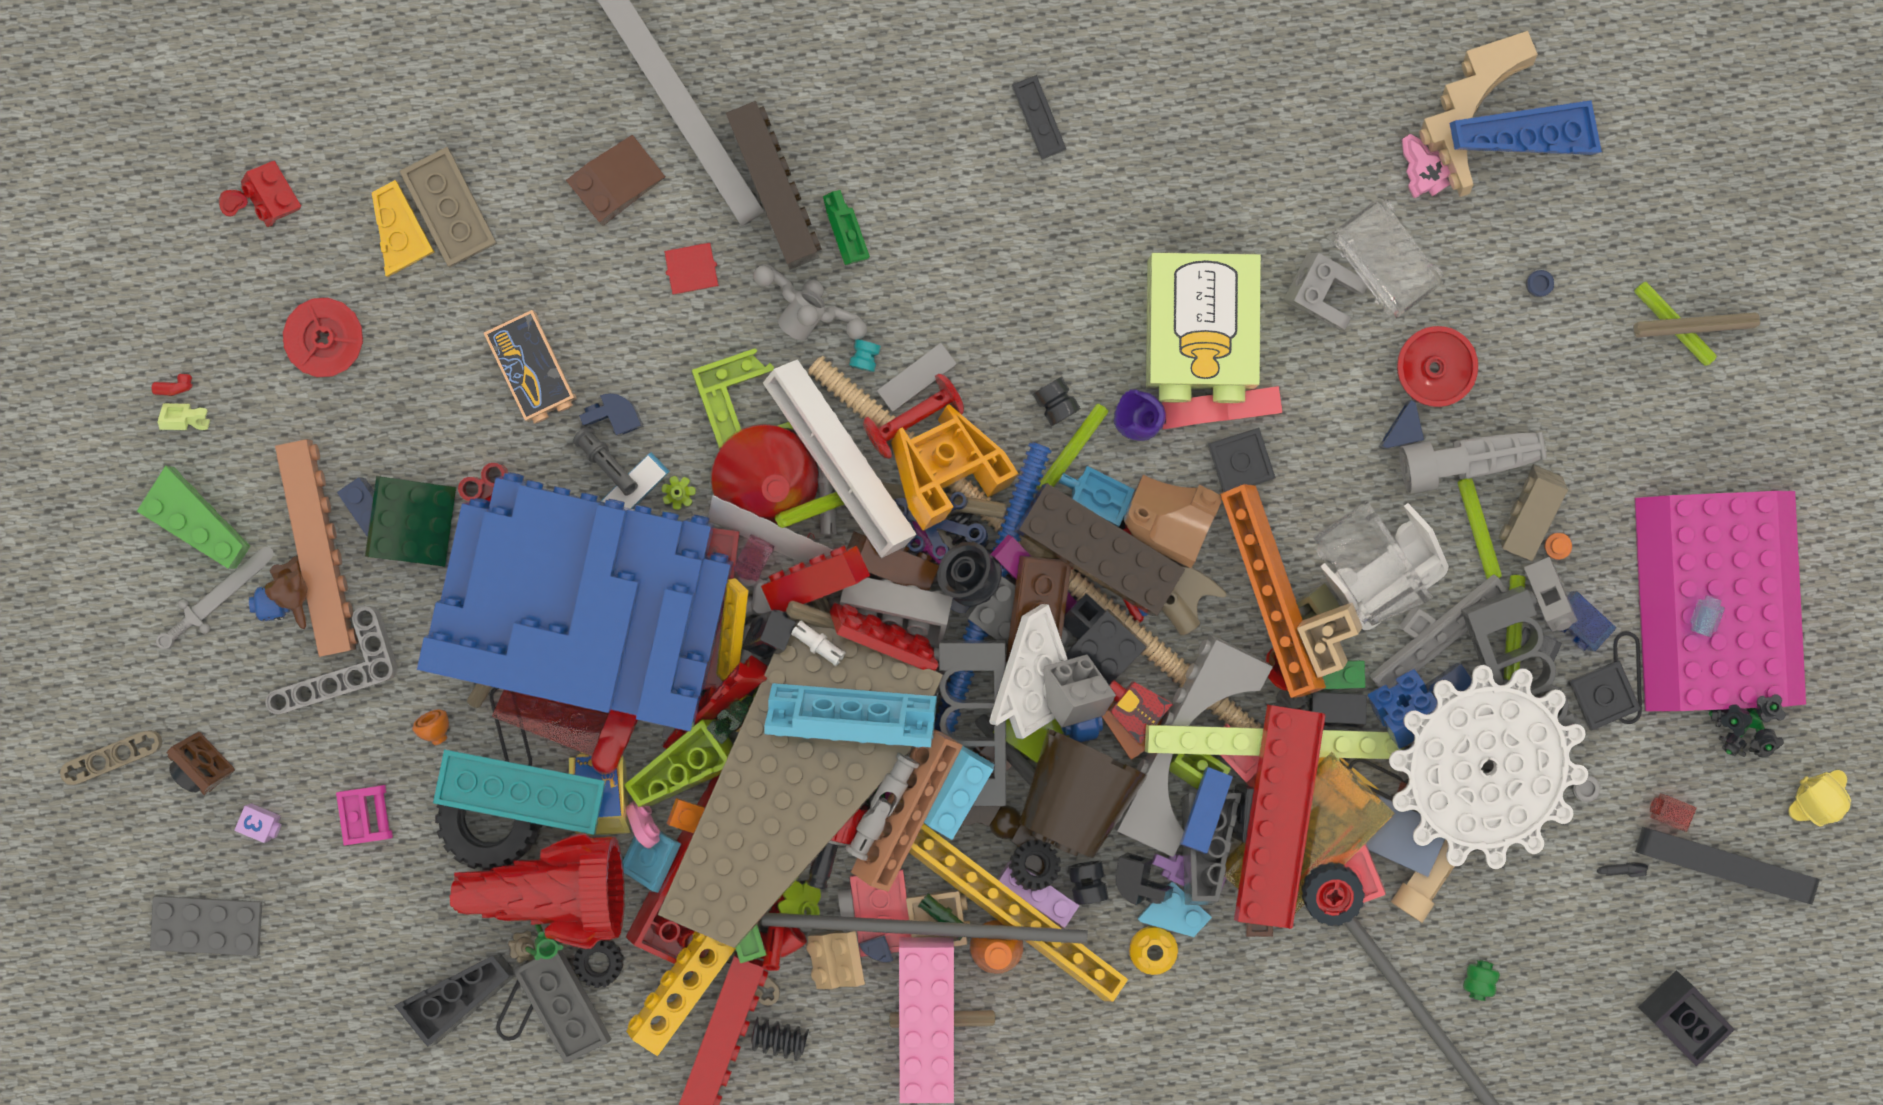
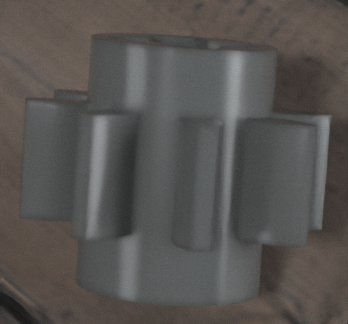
M1280 690L1276 696L1278 702L1274 705L1307 711L1308 706L1306 703L1310 700L1307 696L1291 698L1288 691Z

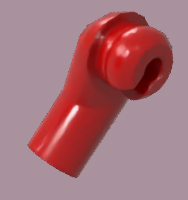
M178 374L177 383L154 382L151 387L152 393L154 395L174 396L187 392L193 386L191 384L192 376L189 374Z

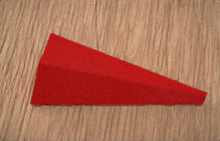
M752 655L744 664L739 662L717 690L710 687L700 698L694 726L701 720H713L767 680L764 675L768 666ZM675 728L663 742V747L668 749L688 731Z

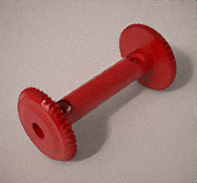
M937 374L935 376L940 389L939 392L878 428L869 417L864 418L863 426L866 434L883 458L889 459L892 457L887 441L894 438L900 428L903 427L906 431L948 404L961 415L963 414L964 404L954 385L945 375Z

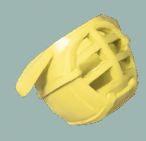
M1834 770L1830 773L1825 772L1810 778L1805 776L1800 780L1801 785L1796 793V800L1788 809L1789 816L1796 821L1811 820L1819 827L1842 820L1851 806L1850 796L1845 790L1847 784L1846 774L1841 770Z

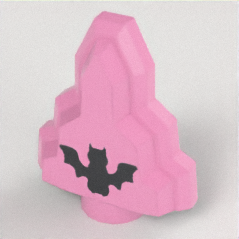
M1412 134L1402 139L1403 155L1409 163L1406 170L1410 179L1408 188L1413 198L1429 191L1431 196H1434L1450 185L1447 179L1450 171L1447 165L1444 166L1442 164L1439 151L1431 153L1428 147Z

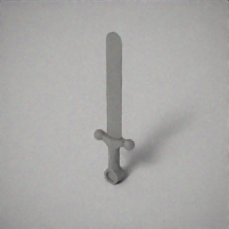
M263 547L192 608L189 607L186 599H181L178 602V607L184 610L185 618L167 633L158 635L156 638L157 646L161 649L171 648L174 645V640L192 625L199 626L200 632L207 634L210 631V626L202 620L258 573L273 557V550L270 547Z

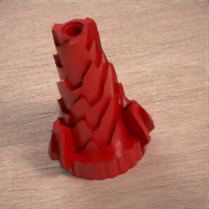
M578 833L541 849L540 860L514 861V865L496 867L489 871L454 872L451 895H449L450 906L460 914H482V918H496L503 921L531 920V925L550 924L545 928L546 938L578 948L592 949L600 940L619 938L623 928L625 882L619 842L616 837L591 838L586 833Z

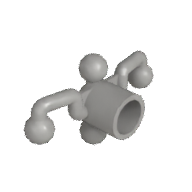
M764 264L755 269L753 278L757 285L765 287L774 281L783 289L782 295L789 304L779 317L778 324L790 337L797 340H806L819 320L828 323L834 318L848 323L846 332L851 339H862L866 335L867 326L858 315L837 307H825V303L821 298L824 290L819 281L809 280L804 284L802 291H797L793 289L792 283L771 265Z

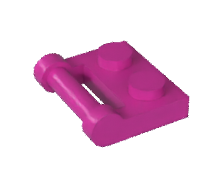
M386 785L336 792L344 846L393 838V832L389 830L384 793H387ZM371 795L374 796L379 830L372 833L366 796Z

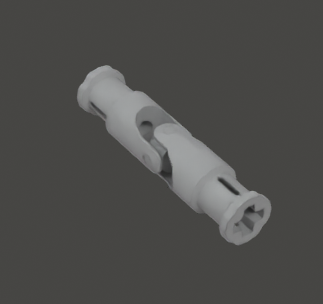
M898 752L894 767L890 773L885 775L871 801V809L863 815L856 828L858 832L851 844L845 848L847 852L861 860H867V853L874 840H878L884 829L886 817L893 813L908 786L907 781L914 768H918L920 765L907 755L905 756ZM885 792L894 793L892 804L887 802L885 798L879 797Z

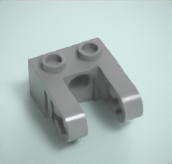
M1307 253L1283 301L1338 330L1345 331L1351 318L1326 304L1323 300L1332 282L1358 295L1364 294L1369 282L1320 253Z

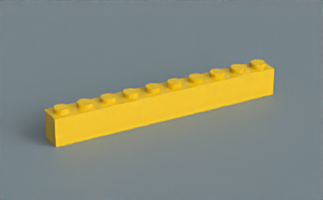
M923 823L909 851L911 855L1005 926L1061 929ZM1026 941L1103 1001L1113 1002L1128 981L1126 977L1082 944Z

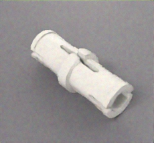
M802 620L797 624L798 628L795 626L791 635L809 646L812 653L820 654L835 667L840 663L839 659L842 660L846 652L828 641L826 635L823 633L818 634Z

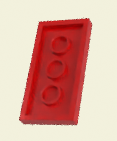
M834 602L830 614L837 635L922 670L931 669L936 671L938 662L934 658L930 641L920 634L911 635L899 625H887L875 615L868 614L866 616L859 613L851 605L844 604L842 606Z

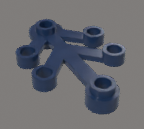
M955 492L951 495L950 502L953 508L950 512L966 507L968 500L963 493ZM959 496L963 497V502L960 505H955V499ZM894 499L898 507H904L903 515L916 533L908 543L909 549L916 553L923 551L925 541L922 537L918 536L912 521H917L909 510L906 499ZM945 519L925 529L933 545V555L938 560H942L944 555L938 556L937 551L939 548L944 547L946 549L945 554L950 549L943 543L937 528L964 536L968 542H975L980 545H984L988 539L987 530L978 523L966 526ZM975 529L979 530V536L972 538L971 532ZM919 539L921 541L920 546L913 548V541Z

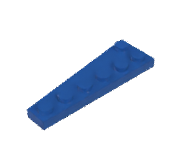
M1592 100L1455 120L1449 123L1455 150L1595 155L1602 152Z

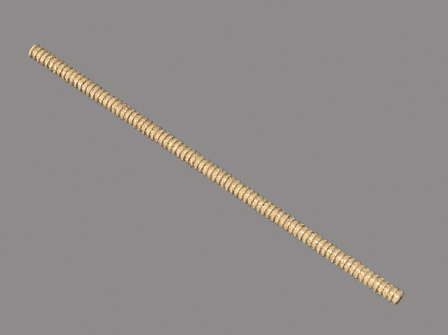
M824 356L819 357L809 368L808 375L815 376L814 380L816 382L819 380L822 387H828V392H834L833 396L835 398L840 397V402L847 403V408H853L854 414L859 413L860 419L869 417L879 428L896 418L894 415L890 416L888 410L884 411L881 404L878 406L875 399L871 400L869 394L865 395L862 388L858 389L856 383L852 384L849 377L846 379L843 372L839 373L837 367L833 368L830 361L826 362ZM908 429L905 431L910 439L915 438L913 431L911 433ZM966 477L944 487V489L948 488L950 490V494L961 492L966 497L988 501L992 499L991 496L986 497L984 491L980 492L978 490L979 486L976 485L974 487L972 485L973 481H967ZM980 515L982 517L981 520H986L989 527L992 525L995 532L1002 531L1001 523H1005L1006 519ZM1020 535L1021 542L1018 543L1031 556L1056 558ZM1075 569L1071 570L1068 588L1071 592L1070 595L1072 597L1076 596L1078 601L1087 593L1105 611L1109 609L1147 644L1141 655L1148 656L1147 660L1149 662L1153 661L1155 667H1161V672H1167L1166 676L1168 678H1174L1173 682L1180 683L1179 687H1183L1190 664H1185L1183 658L1179 659L1177 657L1178 654L1176 652L1172 653L1170 647L1166 648L1164 646L1165 643L1163 641L1159 642L1157 636L1153 637L1151 631L1147 632L1145 630L1146 627L1144 625L1140 626L1138 620L1134 621L1131 614L1128 616L1126 614L1127 611L1125 609L1121 610L1119 604L1115 605L1112 598H1106L1107 594H1102L1099 587L1097 589L1093 587L1095 585L1093 582H1087L1088 578H1083L1081 572L1074 571ZM1229 697L1217 701L1206 709H1211L1212 715H1218L1219 721L1224 720V725L1261 728L1259 722H1254L1255 718H1249L1246 711L1242 712L1240 706L1236 707L1234 701L1230 702L1228 700ZM1317 771L1313 793L1314 800L1316 802L1320 801V805L1322 807L1326 806L1328 812L1332 811L1336 816L1340 817L1350 806L1351 799L1344 798V793H1338V788H1332V783L1329 781L1325 782V777H1319V772Z

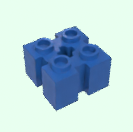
M1415 669L1396 678V686L1389 689L1387 685H1384L1368 694L1374 714L1383 727L1386 726L1388 734L1398 749L1414 742L1415 738L1412 731L1404 725L1406 713L1416 710L1427 715L1432 713L1437 705V700L1430 691L1427 692L1425 683Z

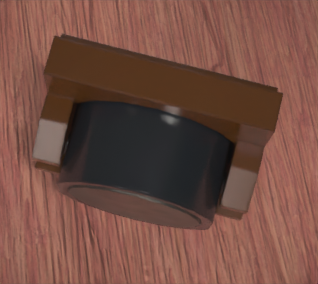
M199 731L173 745L166 752L168 754L167 757L173 761L169 767L171 777L180 787L189 792L196 793L200 791L203 795H206L235 771V768Z

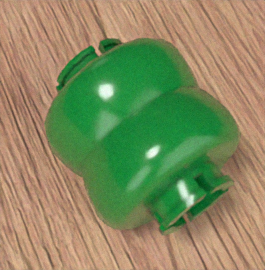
M1477 960V964H1469L1467 966V977L1464 980L1463 989L1470 992V998L1486 1001V997L1495 996L1496 984L1500 978V973L1498 970L1493 969V963Z

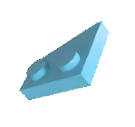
M1170 881L1168 886L1174 887L1172 897L1161 904L1150 903L1137 919L1145 924L1195 937L1212 917L1199 905H1185L1184 891L1173 881Z

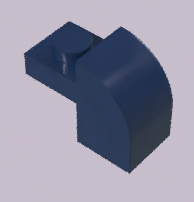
M618 394L600 395L604 406L600 407L599 403L584 408L585 413L579 415L583 426L586 427L609 418L616 436H622L644 427L633 403Z

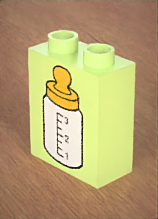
M1152 253L1147 261L1146 389H1159L1160 402H1191V389H1212L1213 402L1243 403L1245 402V390H1253L1259 385L1261 254Z

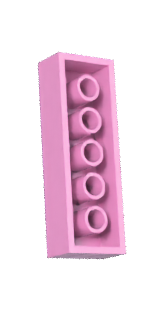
M900 937L899 939L900 1103H954V937Z

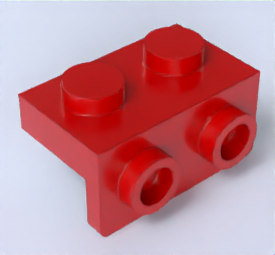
M275 160L247 171L241 180V188L244 195L251 199L255 206L257 217L259 220L264 221L267 227L272 226L276 220L292 214L302 207Z

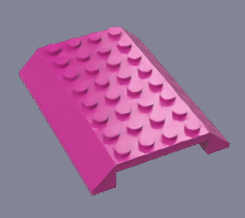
M1795 491L1690 494L1635 498L1645 711L1729 709V706L1733 704L1739 705L1740 708H1757L1756 701L1758 697L1764 696L1768 698L1774 694L1781 696L1782 707L1806 705Z

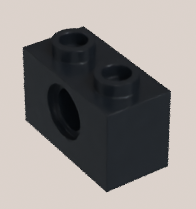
M771 610L752 620L742 649L763 659L785 651L796 622L789 619L788 614L780 610Z

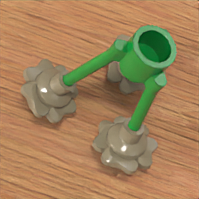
M535 924L538 936H531V932L526 930L523 933H514V940L508 942L510 957L516 958L519 963L534 958L535 960L540 958L551 959L557 954L558 950H562L563 947H568L569 945L546 938L541 924Z

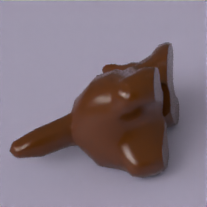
M296 555L289 562L283 565L276 564L270 568V573L274 580L267 583L264 589L266 596L279 607L291 609L298 626L301 629H305L306 618L302 604L306 599L308 588L302 578L298 555Z

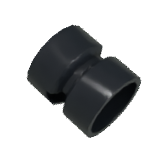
M1062 377L1032 394L1039 407L1046 408L1044 415L1051 427L1081 409L1074 396H1068L1069 388Z
M1089 861L1068 866L1070 881L1075 884L1072 893L1076 904H1092L1109 899L1106 883L1101 880L1105 876L1102 861ZM1092 877L1093 882L1083 883V879Z

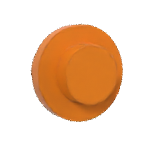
M1554 533L1546 539L1545 551L1553 559H1564L1571 553L1572 542L1567 535Z

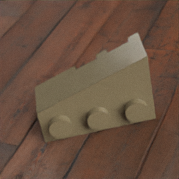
M1532 465L1519 499L1516 500L1512 507L1508 525L1504 524L1500 531L1499 539H1501L1502 549L1533 561L1568 491L1563 476L1537 465Z

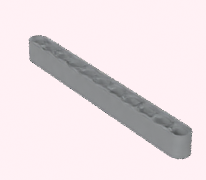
M598 0L740 225L743 226L764 213L757 199L630 0Z

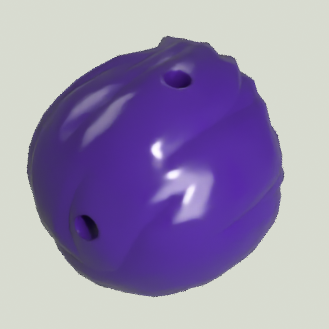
M1130 389L1120 398V402L1114 412L1113 421L1116 429L1122 436L1134 441H1145L1155 437L1161 430L1166 419V412L1163 404L1152 394Z

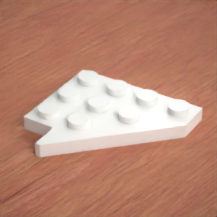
M1041 604L1022 616L989 720L990 724L999 725L1009 718L1016 738L1024 739L1055 719L1047 705L1043 669L1047 665L1068 659L1050 607L1047 604Z

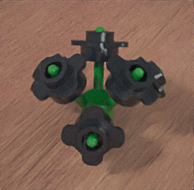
M1778 694L1768 698L1760 696L1756 701L1757 708H1747L1745 710L1740 708L1739 705L1733 704L1729 706V709L1711 710L1709 712L1711 722H1715L1716 727L1723 725L1733 731V733L1728 732L1726 737L1719 736L1718 739L1723 743L1722 749L1732 756L1739 754L1745 757L1747 754L1743 750L1747 743L1742 737L1748 728L1756 729L1754 739L1750 742L1749 752H1754V755H1758V757H1767L1784 744L1783 738L1777 737L1774 730L1765 729L1763 722L1768 723L1773 719L1781 721L1785 718L1786 713L1782 710L1781 696Z

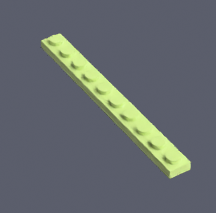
M1146 725L1145 752L1259 756L1263 728ZM1323 730L1319 757L1389 759L1393 752L1404 750V747L1398 749L1386 731Z

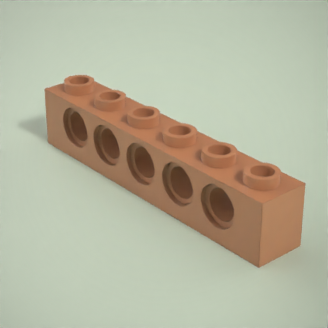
M934 729L931 747L913 748L909 757L920 765L918 768H914L907 781L908 786L893 813L886 817L884 829L878 840H874L867 853V860L857 858L851 873L871 887L889 892L963 746L962 744ZM892 792L887 799V802L890 804L894 800V793Z

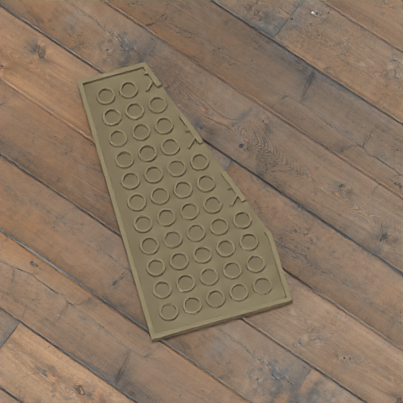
M790 617L791 620H793V621L796 622L795 625H794V628H795V626L798 628V625H797V624H798L801 620L796 619V618H793V617ZM803 621L818 634L823 633L826 635L828 641L842 651H845L846 654L842 660L839 659L840 663L835 667L820 654L812 653L810 647L801 640L790 635L785 651L773 655L764 675L767 680L762 682L758 688L658 915L736 948L781 895L814 861L830 840L876 791L885 775L890 773L894 767L898 752L906 756L912 750L913 746L860 743L843 740L833 741L818 738L807 739L803 737L765 734L764 725L768 713V699L772 683L935 696L943 674L931 669L922 670L837 635L836 630L833 628H823Z

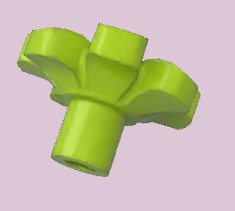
M677 476L670 477L671 485L664 484L662 486V492L667 493L663 497L664 503L670 504L673 502V509L680 510L682 503L689 507L693 503L689 496L696 494L695 487H688L690 479L683 477L679 481Z

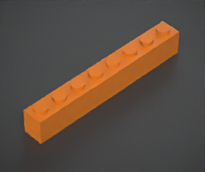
M1243 484L1221 493L1222 501L1290 697H1303L1325 689L1323 677H1317L1297 627L1301 623L1302 617L1256 485Z

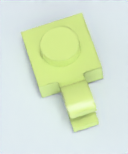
M163 403L158 418V426L160 430H187L189 424L196 429L207 430L210 419H206L208 411L205 408L191 409L190 404Z

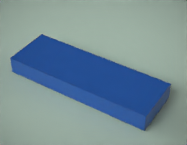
M1209 767L1205 768L1180 845L1207 854L1233 776Z

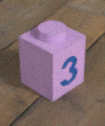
M248 804L244 806L234 831L266 843L271 838L275 839L281 828V824L278 823L281 816L254 804Z

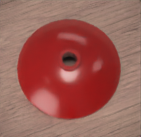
M1432 326L1414 333L1404 343L1398 355L1397 374L1403 389L1412 399L1426 406L1443 407L1460 401L1470 392L1478 375V358L1473 345L1463 334L1449 327ZM1431 363L1438 365L1439 369L1436 373L1431 372Z

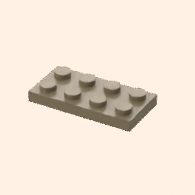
M448 147L400 170L449 268L497 244Z

